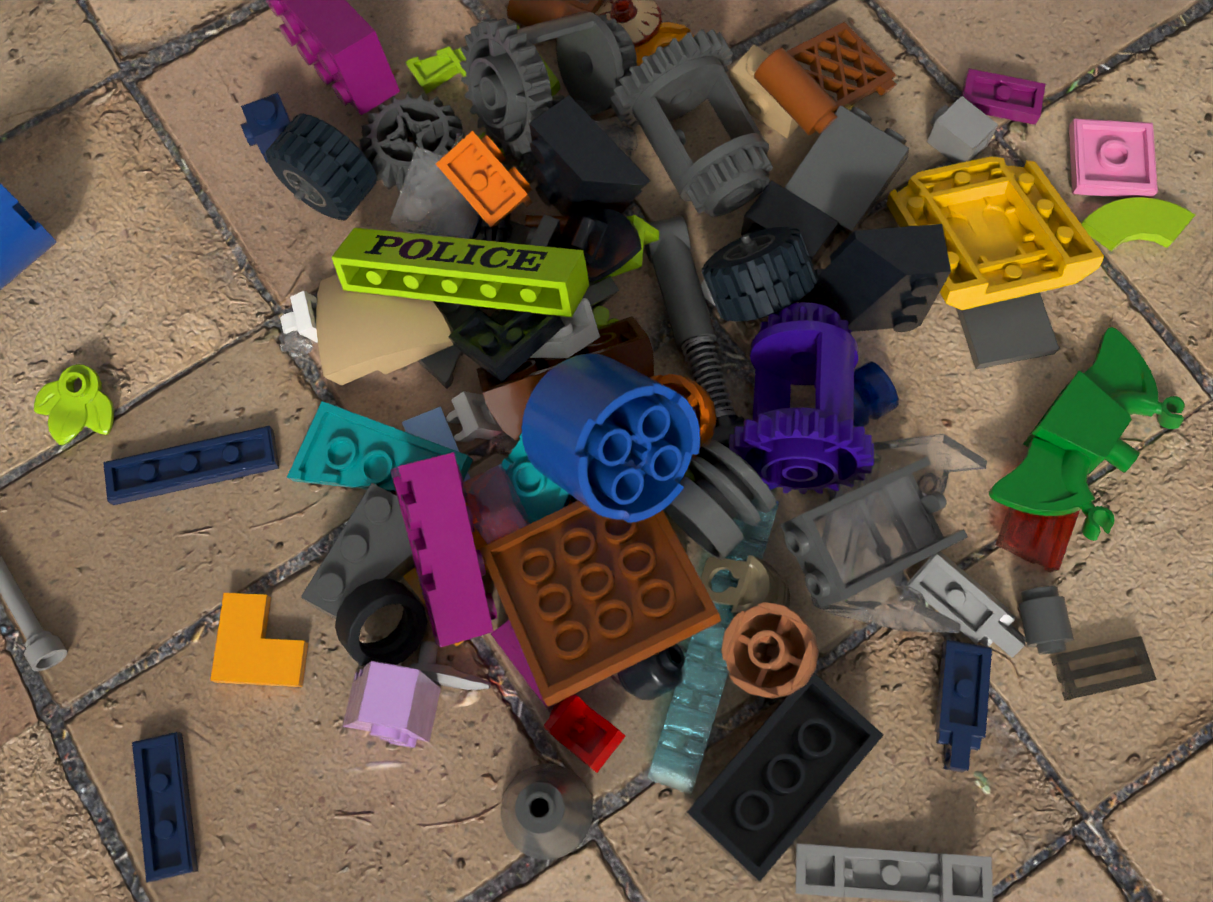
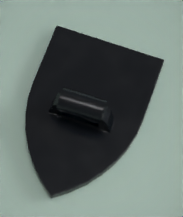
M573 208L556 248L584 251L589 283L612 274L630 261L642 249L640 237L634 224L620 212L607 208Z

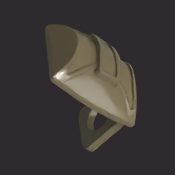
M748 555L746 562L725 558L719 560L716 557H709L706 560L700 579L713 603L733 606L731 612L734 616L741 611L746 612L751 607L759 606L756 604L765 602L784 605L789 608L790 592L787 582L766 561ZM730 570L733 578L739 580L737 588L729 587L723 592H714L712 590V578L718 571Z

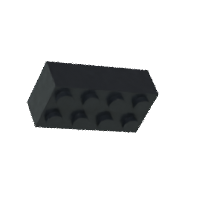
M813 673L806 685L793 694L788 695L684 814L754 881L760 882L884 734L819 676Z

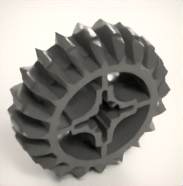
M424 91L418 99H413L409 92H407L403 100H398L395 96H392V104L388 106L382 103L379 104V114L368 113L367 120L369 124L362 125L361 151L375 170L377 181L382 180L388 190L397 185L398 191L404 194L411 187V177L421 172H424L425 175L429 174L428 169L437 166L436 163L465 138V133L462 132V122L458 116H455L451 106H443V102L438 96L429 101ZM408 137L412 138L414 144H417L418 149H415L413 142H409Z

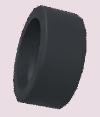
M390 578L374 579L358 586L344 599L337 611L335 629L340 643L360 666L364 667L371 661L397 665L404 662L418 649L425 637L428 620L425 607L403 583ZM387 605H402V618L396 629L387 637L370 643H362L359 640L362 626L367 618L376 610Z

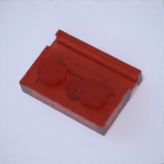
M1009 507L995 545L1032 564L1037 563L1045 567L1044 570L1048 572L1059 571L1079 511L1062 516H1043L1018 511Z

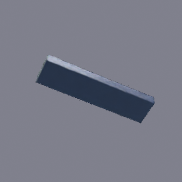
M271 426L103 462L107 502L113 506L280 469L274 430Z

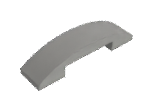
M796 844L795 893L908 902H993L992 857Z

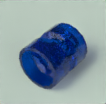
M872 361L866 362L854 369L853 425L854 427L865 428L869 424V418L878 420L895 410L899 405L897 391L891 379L878 364Z

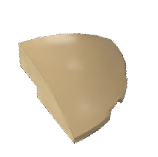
M338 275L320 281L316 304V331L319 355L324 377L339 385L347 384L377 370L386 375L453 346L452 341L448 337L453 332V329L442 310L434 301L345 291L342 289Z

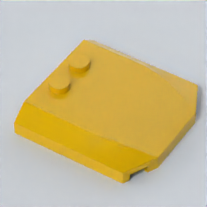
M990 156L920 171L909 178L906 187L899 192L894 189L888 196L887 207L900 227L943 225L951 272L939 293L946 304L960 310L1076 284L1097 270L1104 258L1103 253L1035 161L1026 160L1024 167L1006 165L1004 158Z

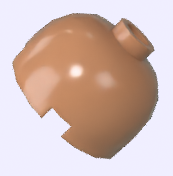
M768 602L756 604L759 606L751 607L746 612L741 611L734 616L727 627L721 648L723 660L726 661L727 669L731 674L729 676L734 684L749 694L771 699L791 695L806 685L816 670L819 651L816 636L805 619L784 605Z

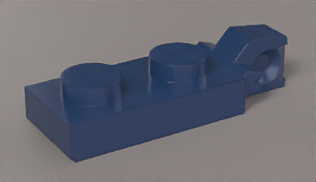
M945 640L942 643L935 732H937L936 743L945 745L944 770L961 773L968 771L971 749L980 750L981 739L986 738L992 647Z

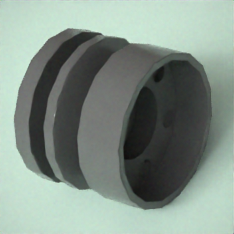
M708 439L699 448L703 458L693 454L689 464V469L697 480L694 482L684 476L679 483L684 489L664 508V511L699 546L717 559L723 560L744 538L740 528L733 519L736 517L751 526H755L761 521L757 510L765 514L768 513L776 505V500L759 474L743 458L718 441Z

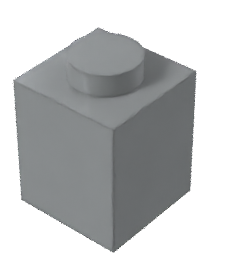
M961 96L952 106H942L933 116L930 122L933 128L927 142L954 164L971 161L988 146L998 124Z

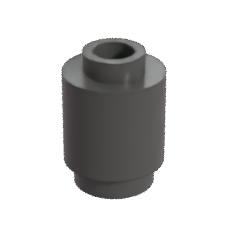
M1045 586L1022 591V602L1018 606L1027 647H1037L1038 654L1040 655L1066 651L1065 643L1073 641L1074 637L1065 598L1059 596L1058 588L1056 586Z

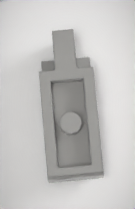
M941 551L932 555L907 583L911 589L975 644L980 642L984 646L989 647L994 642L1012 658L1025 646V636L1011 625L1015 617L1008 611V608Z

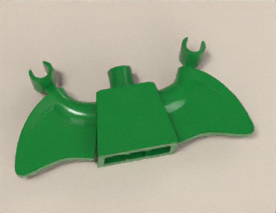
M1110 327L1101 337L1092 366L1084 373L1078 371L1059 393L1024 441L1023 445L1028 447L1022 463L995 483L989 490V496L994 501L1007 507L1035 515L1062 516L1081 510L1086 516L1081 527L1082 533L1089 540L1096 541L1101 532L1099 526L1103 528L1105 533H1110L1114 524V515L1108 508L1102 506L1095 507L1092 503L1096 499L1088 486L1087 476L1103 460H1106L1125 473L1139 457L1140 452L1120 439V436L1132 420L1130 415L1151 417L1155 413L1158 414L1157 421L1162 427L1177 429L1181 426L1184 417L1171 412L1182 413L1185 403L1177 396H1170L1163 402L1158 401L1157 385L1147 363L1133 344L1120 331Z

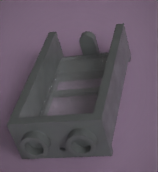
M928 456L781 524L785 533L787 548L796 556L805 575L806 587L809 593L816 598L820 608L843 601L968 537L964 529L943 536L932 513L946 507V498L938 491L924 497L912 474L931 465Z

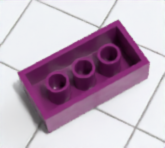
M266 0L272 12L277 17L281 16L283 24L279 28L287 42L292 47L296 45L307 65L310 66L314 63V68L325 85L332 83L335 94L344 106L350 103L362 116L400 92L375 30L346 0Z

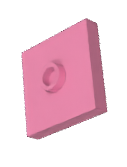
M1075 118L1069 125L1072 194L1127 198H1153L1157 194L1153 123Z

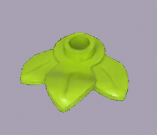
M76 364L66 368L60 375L59 380L45 384L35 398L34 412L49 415V432L59 445L68 444L85 426L97 433L108 435L114 420L113 402L101 391L102 382L98 373L86 365ZM77 378H80L82 387L78 392H75L74 383Z

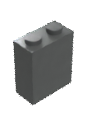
M840 105L835 112L838 118L821 133L785 186V189L839 221L837 228L850 236L860 228L908 158L909 147L905 146L906 139L896 131L886 128L883 132L872 125V118L864 111L856 107L848 110Z

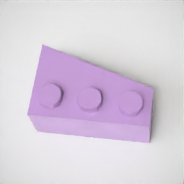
M371 661L364 666V669H360L359 673L356 672L354 675L342 727L370 731V735L380 737L379 739L388 741L390 744L415 748L417 740L430 742L441 688L418 669Z

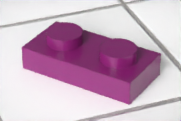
M969 68L964 78L961 96L986 115L1036 125L1041 116L1046 83Z

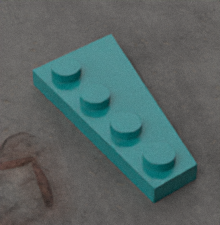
M321 401L287 478L294 482L368 489L371 483L388 492H396L390 471L395 467L454 452L464 482L473 459L464 453Z

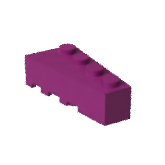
M454 452L391 469L435 643L441 648L494 632L491 620L497 619L496 607L491 593L485 594L482 576L486 575L485 565L480 550L475 549L472 532L475 531L470 509L465 504L462 490V475Z

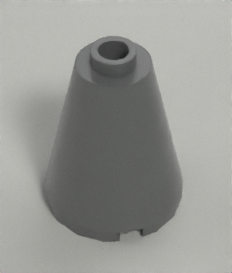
M540 764L521 772L509 784L501 805L502 825L510 842L525 855L542 860L557 859L575 850L585 839L591 827L593 816L591 796L584 782L571 770L556 764ZM544 798L549 803V811L546 816L536 818L534 807L540 799Z

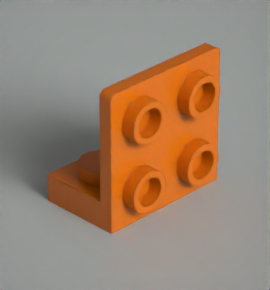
M471 131L442 157L436 165L490 228L493 229L518 205L523 203L527 208L532 203L528 196L532 188L514 166L508 171L501 163L506 158L487 134L480 139L474 131Z

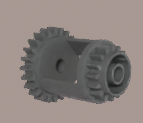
M581 11L517 29L515 23L508 24L505 18L500 20L495 18L478 23L477 26L470 28L471 34L464 37L467 46L461 47V51L466 60L460 62L461 67L466 71V76L462 77L461 81L469 89L465 93V98L472 100L471 114L477 113L479 117L477 127H485V135L487 134L491 140L494 139V143L499 149L503 148L504 155L513 154L514 157L531 151L529 144L532 142L529 123L565 98L563 95L552 96L545 65L533 44L557 38V62L564 85L575 102L589 116L612 108L610 98L615 95L613 89L622 85L619 81L621 78L632 74L629 70L631 67L637 66L635 48L627 31L615 19L608 20L606 14L597 16L589 11Z
M701 29L694 37L689 32L681 41L678 42L674 38L668 46H659L651 56H644L640 66H634L629 69L632 73L631 75L619 80L622 85L613 89L615 95L610 100L613 110L625 127L631 125L632 128L638 125L641 126L681 199L691 201L699 214L705 212L706 214L709 213L711 217H719L737 210L757 197L769 184V171L773 169V166L766 155L769 151L767 140L759 131L726 74L728 72L727 66L733 62L731 56H733L731 49L720 32L716 34L714 29L705 33L704 29ZM708 99L731 140L713 149L693 164L683 146L686 142L684 132L681 129L674 131L670 122L689 113Z

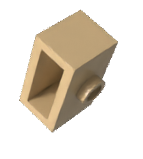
M753 45L730 70L729 80L748 112L788 139L799 125L754 78L756 70L770 54Z

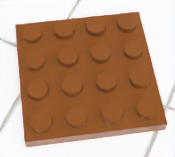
M576 501L479 548L540 694L548 707L721 622L716 606L663 510L647 519L628 523L623 519H611L598 515L582 502Z

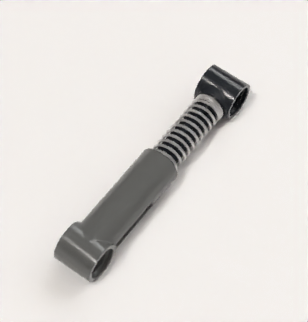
M682 215L649 222L648 224L660 231L659 240L644 246L649 262L653 263L677 349L686 356L685 361L688 363L687 368L690 369L689 375L692 376L691 379L694 381L695 378V382L707 390L714 402L717 420L714 435L711 439L718 441L729 449L730 434H734L736 426L744 427L745 419L742 416L738 417L735 415L734 408L729 406L732 401L727 399L729 393L725 392L728 389L724 386L726 381L721 379L723 373L719 372L721 370V366H718L720 361L715 359L717 353L713 352L716 348L712 344L716 341L717 337L691 255L687 225Z

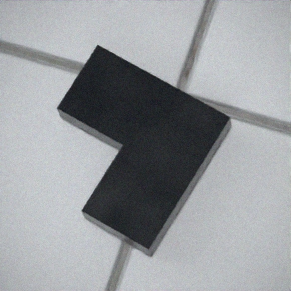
M479 309L448 337L455 347L502 383L565 325L560 316L519 311L502 326Z

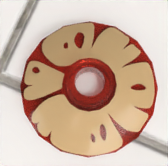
M609 0L603 3L595 13L597 16L606 14L608 20L615 19L629 34L634 48L648 43L658 34L662 25L661 9L653 0Z

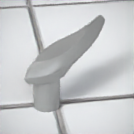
M421 642L418 663L411 664L408 667L420 670L435 684L467 690L490 689L491 687L490 682L479 677L460 672L452 666L437 665L438 645L435 642Z

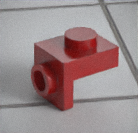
M576 694L559 702L553 708L549 719L543 726L561 745L596 773H598L626 737L617 727L590 708Z

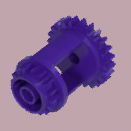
M793 303L782 311L770 314L768 322H761L760 331L751 343L750 360L755 368L753 420L746 419L744 420V427L736 426L734 428V434L729 436V449L753 467L770 490L781 487L783 488V493H788L793 489L798 490L801 494H806L807 490L813 489L817 493L823 494V488L840 491V484L852 487L854 486V480L864 481L865 474L872 473L874 443H872V435H865L864 427H854L853 425L854 368L858 363V344L851 335V330L848 329V321L841 320L839 314L833 309L816 303ZM791 384L814 385L816 389L815 409L790 408Z

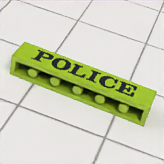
M353 228L331 257L342 289L345 291L573 317L589 287L584 251L575 249Z

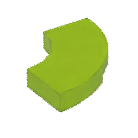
M1134 197L1116 200L1098 208L1081 225L1090 237L1110 251L1122 243L1133 240L1153 241L1168 248L1195 217V214L1168 201L1147 197Z

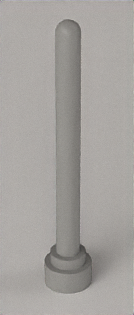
M0 555V593L27 639L24 644L26 647L24 656L33 671L49 669L66 657L67 650L59 636L52 635L50 631L43 630Z

